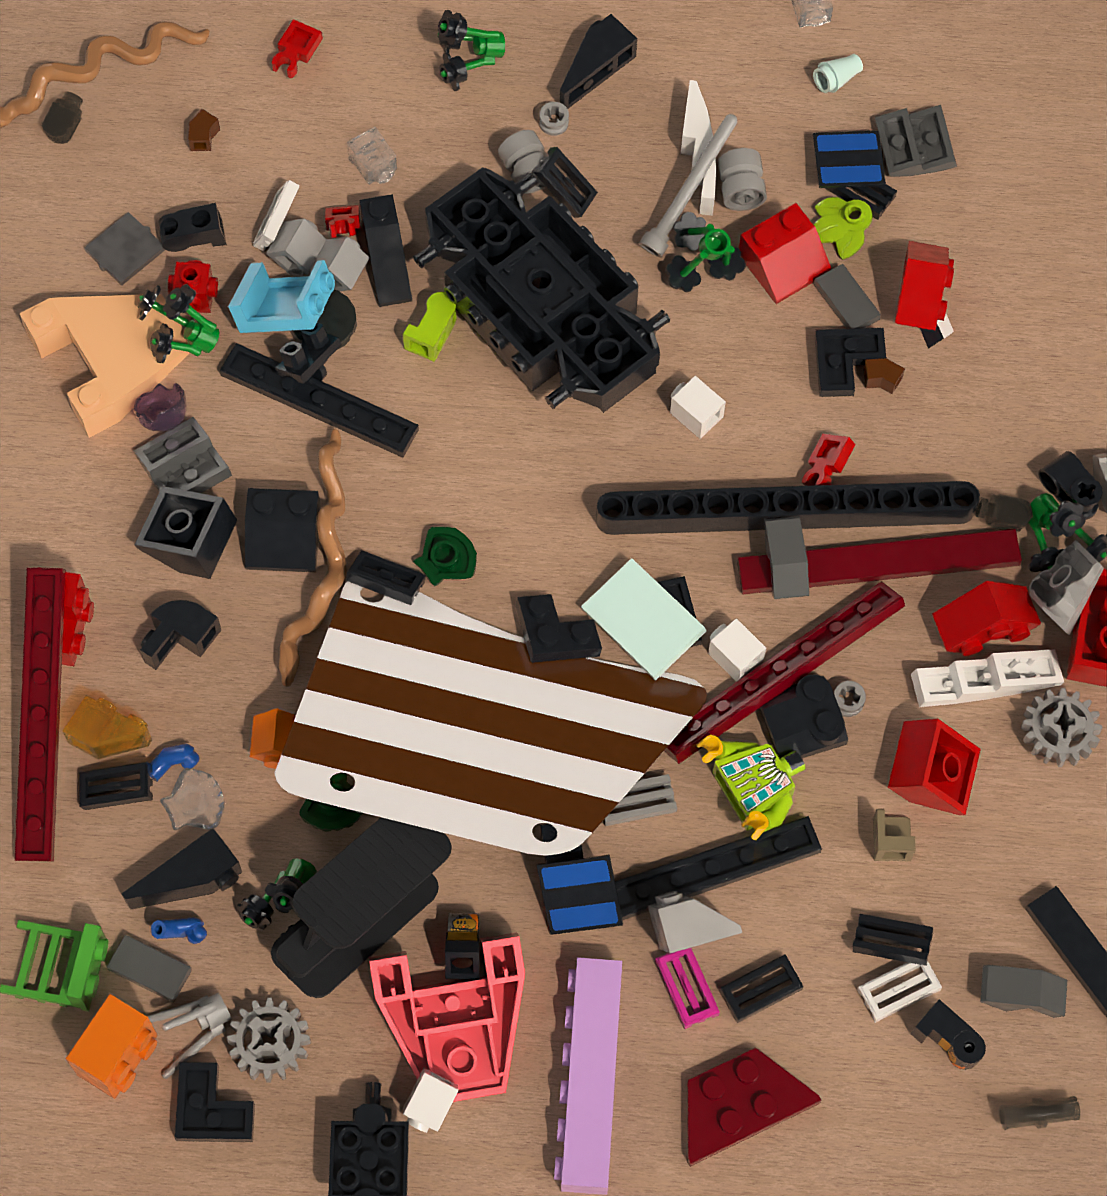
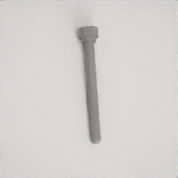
M728 114L724 118L658 226L652 228L650 232H645L639 245L647 252L662 258L669 246L667 244L669 240L667 235L736 126L738 120L734 114Z

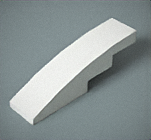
M690 80L681 154L693 156L692 171L711 141L713 132L708 110L697 81ZM716 158L699 184L703 185L699 213L702 215L713 216Z
M1055 649L992 653L987 659L954 661L948 667L917 668L911 673L919 707L987 700L1059 686L1064 683Z

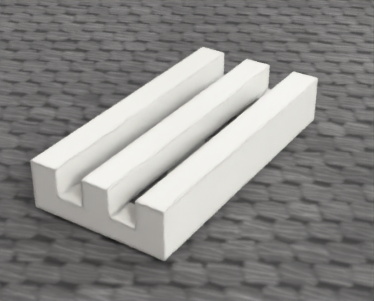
M289 180L277 191L254 239V247L264 251L275 240L299 189L298 184Z
M928 961L927 966L907 962L859 986L857 991L860 996H863L864 1004L867 1009H870L872 1018L876 1023L940 991L942 986ZM919 967L923 969V973L875 997L872 996L871 991ZM929 980L930 985L879 1009L878 1004Z

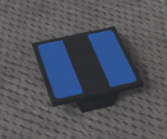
M879 131L813 133L819 188L886 185Z
M610 854L537 864L550 935L623 926Z

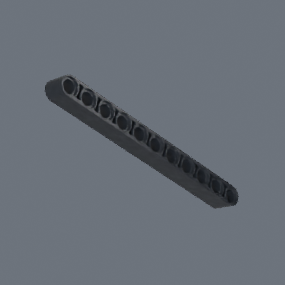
M966 481L619 491L605 493L599 498L597 502L596 523L602 532L610 535L765 530L764 519L795 516L800 517L802 529L964 524L973 518L979 503L980 493L974 484ZM963 499L969 506H960L954 500ZM928 500L932 502L934 507H925L919 501ZM857 502L865 508L858 510L852 508L849 504ZM885 502H895L899 505V508H889L885 505ZM822 503L827 505L830 509L822 511L817 509L814 505ZM787 504L792 506L795 510L787 512L782 510L779 506ZM750 505L756 506L760 511L751 513L746 511L745 507ZM717 506L723 508L725 512L715 514L709 509ZM677 508H686L690 511V513L686 515H679L674 510ZM642 509H651L655 512V514L651 516H644L639 511ZM607 510H616L620 513V515H618L617 517H609L605 515L604 512H606Z

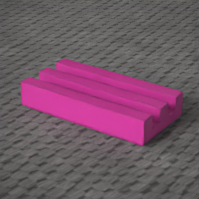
M692 948L667 953L655 959V963L684 1029L692 1027L695 1023H702L707 1018L719 1016L720 1011ZM683 956H685L707 1005L708 1009L701 1010L679 960ZM668 962L672 963L694 1014L689 1016L668 969L666 964Z

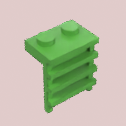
M18 920L17 929L30 931L16 987L1 984L0 993L12 995L19 999L28 998L41 1003L59 1004L62 1007L81 1008V1010L89 1012L92 998L95 997L98 990V974L101 963L105 960L108 950V939L101 927L85 923L83 932ZM41 933L52 935L38 991L26 989ZM62 938L74 939L60 994H50L48 991Z

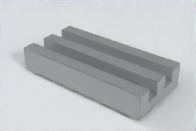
M669 774L638 780L627 794L663 787V790L623 797L615 808L665 798L667 803L615 814L609 813L604 819L605 826L677 812Z

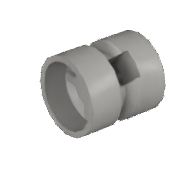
M522 130L505 139L498 149V154L505 167L513 172L511 174L513 181L516 183L530 172L532 177L535 176L538 184L525 192V194L534 193L546 187L533 173L536 168L542 166L541 160L549 156L544 152V146L533 130Z
M737 148L724 153L718 160L720 179L723 182L722 193L725 206L731 210L745 211L762 205L767 199L765 180L761 178L763 167L759 152L750 148Z

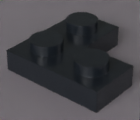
M884 328L826 329L815 331L819 397L854 396L853 365H864L865 360L887 358Z
M552 594L517 597L515 607L531 663L600 656L602 646L594 619L559 622Z
M179 1062L175 1125L176 1141L253 1142L254 1101H217L218 1063Z

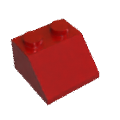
M797 203L740 235V257L745 260L748 269L775 304L807 287L817 277L832 270L816 227Z
M939 719L904 721L888 788L910 803L956 815H966L981 749Z

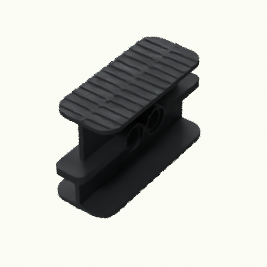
M380 817L295 892L292 907L300 920L274 942L271 949L273 963L304 994L313 998H322L330 994L435 899L439 885L432 873L451 854L452 845L448 836L443 832Z

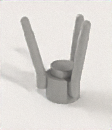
M219 993L147 1016L150 1022L153 1023L181 1015L164 1023L162 1029L165 1031L194 1019L197 1020L202 1030L208 1027L210 1029L162 1073L164 1079L169 1078L179 1069V1062H187L214 1037L226 1031L223 1023L231 1020V1016Z

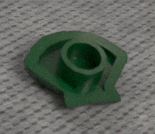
M431 527L426 535L422 556L413 562L424 571L432 585L437 586L444 579L460 580L472 578L476 571L477 552L468 537L458 529Z
M339 773L330 778V784L335 790L345 792L353 789V786L347 782L346 773ZM306 799L299 811L300 817L304 822L325 832L349 828L358 822L362 814H364Z

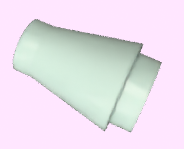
M856 54L821 62L813 72V79L821 92L835 93L852 77L863 70V64L860 57Z

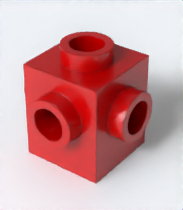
M198 260L176 262L175 274H169L168 294L173 289L181 288L184 284H188L196 291V296L189 305L198 313H211L212 299L217 298L218 277H213L211 265Z

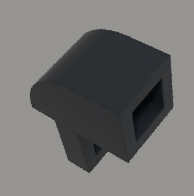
M174 600L164 603L150 614L156 630H150L145 635L140 651L144 662L157 670L177 643L201 657L221 632L219 619L210 611L191 601Z

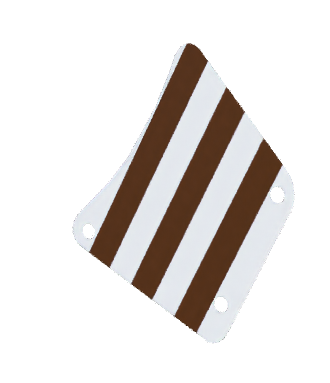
M347 581L343 587L275 770V777L278 784L285 791L306 799L527 854L545 856L560 854L580 846L595 831L702 708L707 699V692L696 680L682 675L664 672L657 680H654L643 668L591 657L531 663L524 637L507 633L461 614L420 592L417 597H414L412 605L385 595L379 602H368L360 595V591L364 587ZM336 773H347L354 778L355 786L349 791H338L331 786L330 778ZM539 823H548L556 828L557 837L551 842H542L534 837L532 829Z

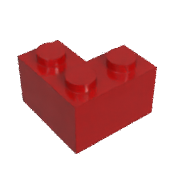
M914 241L908 242L902 272V284L895 314V324L935 331L937 320L944 321L948 301L942 300L944 288H951L954 275V259L949 258L948 247Z
M70 572L65 574L62 665L74 667L77 655L81 656L84 652L86 636L83 634L86 622L90 623L93 618L94 602L90 600L89 589L85 587L81 574Z
M994 581L983 582L932 613L946 651L962 653L963 656H970L980 652L983 649L982 645L990 640L1007 639L1010 642L1024 640L1030 636L1032 629L1041 625L1026 586Z

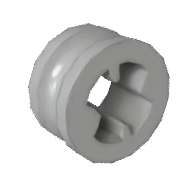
M559 102L546 103L540 110L539 125L541 130L551 136L564 133L569 123L567 107ZM551 115L559 116L556 123L549 122Z
M845 681L840 683L834 691L842 716L853 717L861 712L866 700V693L860 684L854 681ZM846 692H851L854 694L853 699L858 701V703L856 704L853 701L851 706H847L844 704V698L839 696L845 697Z

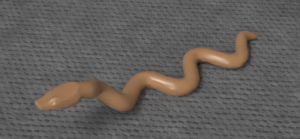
M159 22L149 30L144 49H136L114 36L98 37L91 41L86 49L84 66L49 62L38 67L32 75L27 95L15 98L5 107H0V128L9 125L19 115H27L39 109L44 100L49 82L61 81L80 84L94 80L100 71L101 57L105 53L115 54L133 65H148L155 62L159 57L164 37H173L188 44L201 45L207 41L210 31L205 29L201 32H193L173 22Z
M338 429L332 430L329 443L320 448L318 456V467L327 492L328 505L321 507L317 513V532L327 557L328 572L311 595L305 615L286 625L280 644L279 670L282 675V684L286 687L291 686L299 666L300 656L296 646L298 638L319 629L325 619L331 599L342 586L346 576L345 554L335 530V520L343 516L345 512V496L333 460V456L338 454L341 448V436Z

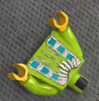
M714 735L706 736L696 745L698 748L703 747L708 751L702 757L704 763H709L714 758L718 759L714 762L712 774L742 822L741 826L745 827L746 831L752 828L755 829V832L751 835L753 840H757L763 832L778 827L783 823L793 804L792 796L795 784L791 777L806 769L803 759L796 750L779 759L770 744L760 746L755 742L720 741Z

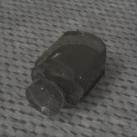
M66 91L63 99L57 98L55 102H52L42 121V127L47 137L54 143H68L82 119L83 112L79 108L83 103V99L72 92Z
M993 494L990 500L980 497L975 515L982 519L986 516V524L992 528L1000 530L1016 529V533H1018L1030 521L1032 507L1025 499L1004 494Z

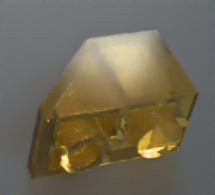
M87 695L63 729L64 736L69 744L98 760L149 747L152 738L147 728V723L133 714H129L126 717L116 712V706L108 700L99 697L96 701Z

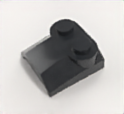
M824 675L805 676L799 683L790 686L760 707L779 759L795 750L800 754L801 758H805L847 745L848 743L844 718L832 687Z

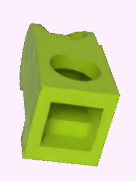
M445 292L432 294L427 300V311L418 327L408 324L403 333L405 350L433 362L438 357L457 320L456 304L450 301Z

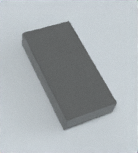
M844 264L815 279L814 286L846 329L866 328L880 320V312Z
M127 935L124 936L107 966L109 971L172 1003L175 1002L192 971L190 966Z

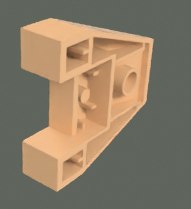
M159 294L155 301L164 306L166 300L162 294ZM140 295L48 298L19 313L25 331L41 358L74 343L95 377L87 383L67 392L72 410L89 438L119 423L189 354L186 351L171 349L170 354L166 356L165 362L162 364L157 363L156 357L153 356L150 348V341L153 333L156 330H160V326L163 323L173 329L172 341L188 344V342L183 337L184 329L181 324L170 320L167 316L153 308L147 313L144 320L141 321L139 317L142 309L137 307Z

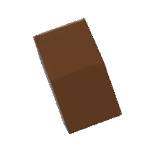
M201 109L189 122L188 141L191 151H211L212 139L220 131L218 118L204 109Z
M887 358L865 360L863 368L865 388H881L893 394L903 379L905 368Z

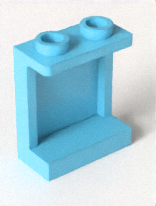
M324 260L316 262L310 276L269 278L263 262L251 263L228 308L240 333L314 329L331 293L334 291V276L329 272Z

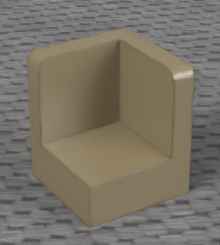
M876 809L873 817L874 861H911L916 848L915 836H911L910 818L885 817L884 809Z

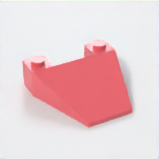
M517 932L480 938L486 975L480 976L479 979H462L412 988L406 951L369 957L375 1000L414 1075L418 1080L423 1068L457 1084L459 1091L453 1102L506 1093L525 978L520 938Z

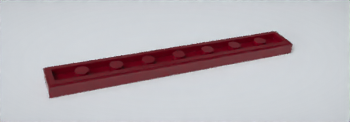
M1016 529L806 551L809 588L1020 566L1022 562ZM768 556L739 557L737 565L742 595L772 592L771 566Z
M27 568L15 861L54 862L66 570L63 568Z
M881 581L705 703L664 751L680 764L703 748H698L696 745L706 736L714 735L719 737L905 607L903 597Z

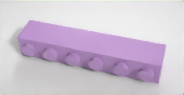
M577 958L576 969H569L567 992H575L574 1006H566L565 1028L572 1029L571 1043H564L562 1066H570L569 1081L561 1080L559 1102L567 1104L566 1119L558 1118L557 1141L564 1142L563 1157L556 1156L554 1180H562L561 1192L607 1195L622 961Z

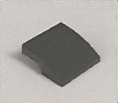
M941 105L911 114L905 108L875 117L890 177L915 176L957 167Z
M194 417L134 450L136 457L159 492L162 486L203 493L232 476L228 465L213 447L209 436Z

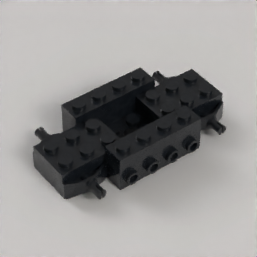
M482 167L425 208L429 246L414 255L413 258L421 268L436 257L456 263L444 272L445 294L452 303L456 304V310L532 391L559 372L561 378L560 387L545 397L547 404L552 409H555L556 406L568 397H573V399L598 407L604 413L656 374V367L659 365L660 349L655 333L665 324L669 323L670 318L667 313L665 314L664 310H660L648 321L635 315L637 314L639 288L636 279L631 273H624L617 266L613 255L607 249L602 250L594 242L591 232L585 226L580 227L572 219L570 211L564 204H558L549 195L526 212L522 199L523 194L538 184L535 176L532 177V173L529 172L515 183L513 180L508 181L492 170ZM543 277L548 279L551 284L546 288L539 289L533 286L532 282L536 278Z

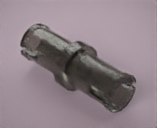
M1076 1096L1045 1101L1042 1097L1033 1098L1030 1103L1001 1105L999 1107V1118L1004 1130L1034 1125L1040 1129L1046 1128L1049 1123L1080 1120V1106Z

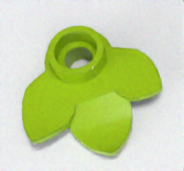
M838 197L826 198L815 205V209L821 218L816 221L814 226L821 243L836 242L838 254L842 260L851 257L859 251L865 242L864 230L870 226L873 218L870 206L862 200L846 202ZM853 211L861 212V216L857 219L849 217Z

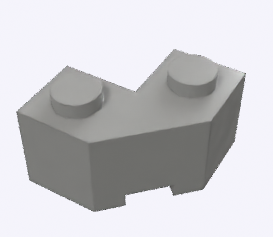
M304 218L285 221L266 252L271 259L294 277H303L304 274L310 276L316 262L324 260L329 272L334 276V290L338 291L352 290L370 258L360 249L359 243L349 237L326 239L318 232V228L313 222Z

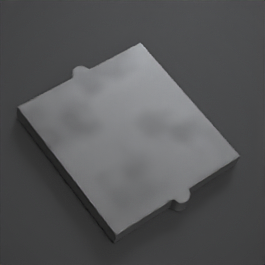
M129 212L84 247L85 251L99 264L100 270L107 271L120 285L125 284L165 251L162 243L151 233L150 227H144Z

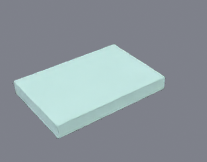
M632 558L581 606L582 610L592 620L594 619V622L654 680H657L706 632L705 627Z

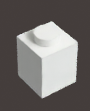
M694 376L687 384L685 382L680 383L672 392L670 414L701 439L724 417L726 401L698 377Z
M737 619L728 626L726 624L720 625L710 636L711 641L708 654L736 682L764 661L766 647Z
M423 1068L403 1107V1115L409 1117L407 1120L409 1125L426 1133L429 1128L438 1132L459 1091L458 1085Z

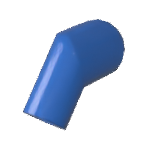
M187 743L166 747L150 762L152 765L150 777L158 782L172 765L180 763L185 769H192L199 762L200 757L197 752L193 751L194 747Z
M196 917L156 920L151 926L152 936L156 939L187 937L190 943L197 944L207 936V931L203 927L204 922Z

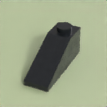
M612 14L602 21H595L586 32L560 88V103L566 106L567 109L628 64L637 55L638 38Z
M393 194L360 200L361 218L379 307L412 302Z
M212 828L121 894L130 910L210 895L219 889L224 891L238 881V875L242 873V869L237 858L214 828Z

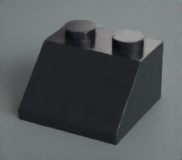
M162 486L134 545L140 551L179 573L211 579L237 523V518L223 497Z
M248 488L245 513L246 570L316 573L319 543L317 513L321 509L318 491Z

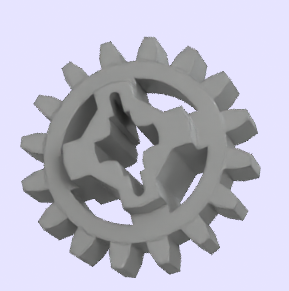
M1061 688L1058 696H1054L1053 692L1048 689L1044 694V700L1039 696H1035L1031 703L1033 707L1027 706L1024 713L1027 719L1023 721L1021 729L1029 731V733L1025 735L1023 741L1024 743H1034L1035 746L1031 752L1033 756L1040 752L1045 754L1043 763L1047 764L1051 758H1055L1058 767H1062L1065 760L1069 759L1070 763L1075 766L1080 760V756L1085 759L1089 758L1092 753L1091 748L1097 747L1100 739L1096 735L1100 734L1102 725L1094 722L1097 721L1100 713L1099 711L1090 712L1088 710L1092 703L1090 699L1083 703L1078 700L1080 692L1076 691L1072 697L1067 696L1066 689ZM1054 708L1053 713L1044 714L1043 717H1039L1044 711ZM1059 718L1060 724H1062V729L1066 731L1064 737L1063 731H1061V726L1057 724ZM1080 738H1084L1079 744L1069 747L1072 740L1079 741Z
M267 998L265 1007H260L256 1000L252 1001L253 1011L249 1013L241 1008L239 1012L243 1020L241 1022L231 1021L230 1023L231 1028L237 1032L234 1035L227 1036L228 1043L237 1046L229 1052L232 1059L242 1058L238 1062L237 1067L240 1072L251 1068L250 1077L253 1080L260 1073L264 1074L267 1083H271L274 1073H278L279 1077L284 1080L286 1079L285 1069L290 1067L297 1072L299 1067L296 1059H307L308 1057L307 1051L301 1048L311 1044L310 1036L301 1034L309 1029L306 1021L297 1022L301 1016L300 1010L296 1008L289 1013L288 1003L285 1000L280 1003L279 1007L274 1006L272 998ZM265 1017H276L274 1021L261 1020ZM249 1030L252 1034V1042L245 1051L244 1039L246 1032ZM293 1030L294 1043L292 1049L289 1050L286 1045V1038L291 1034L290 1031ZM265 1035L270 1038L275 1036L276 1043L274 1045L268 1042L264 1044L262 1037ZM264 1059H276L278 1061L269 1064L261 1063Z

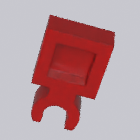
M293 19L278 42V50L280 52L272 59L273 71L277 72L281 65L288 64L287 75L289 78H293L298 71L297 62L300 60L308 63L323 39L322 31Z
M359 205L325 208L326 231H330L331 238H336L337 234L349 233L350 236L356 234L355 228H360Z
M822 434L808 460V463L813 468L805 473L802 478V484L804 486L831 485L832 473L842 472L856 444L848 436Z

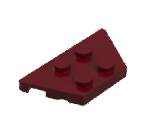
M757 1048L749 1050L688 1080L687 1162L691 1167L819 1105L822 1100L817 1093Z

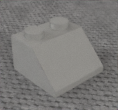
M677 891L658 895L655 897L656 903L647 905L659 949L668 953H674L742 933L739 924L699 901L683 896L682 893H677Z

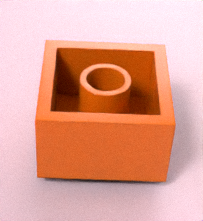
M109 994L66 1057V1060L77 1076L115 1099L120 1091L125 1093L132 1085L136 1077L134 1070L142 1059L146 1061L152 1055L158 1043L155 1040L158 1035L147 1016Z

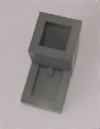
M800 517L764 519L766 554L771 566L773 598L809 596L808 561Z
M984 965L980 1002L1006 1012L1029 1008L1053 1018L1064 1017L1066 1013L1068 980L1043 970Z

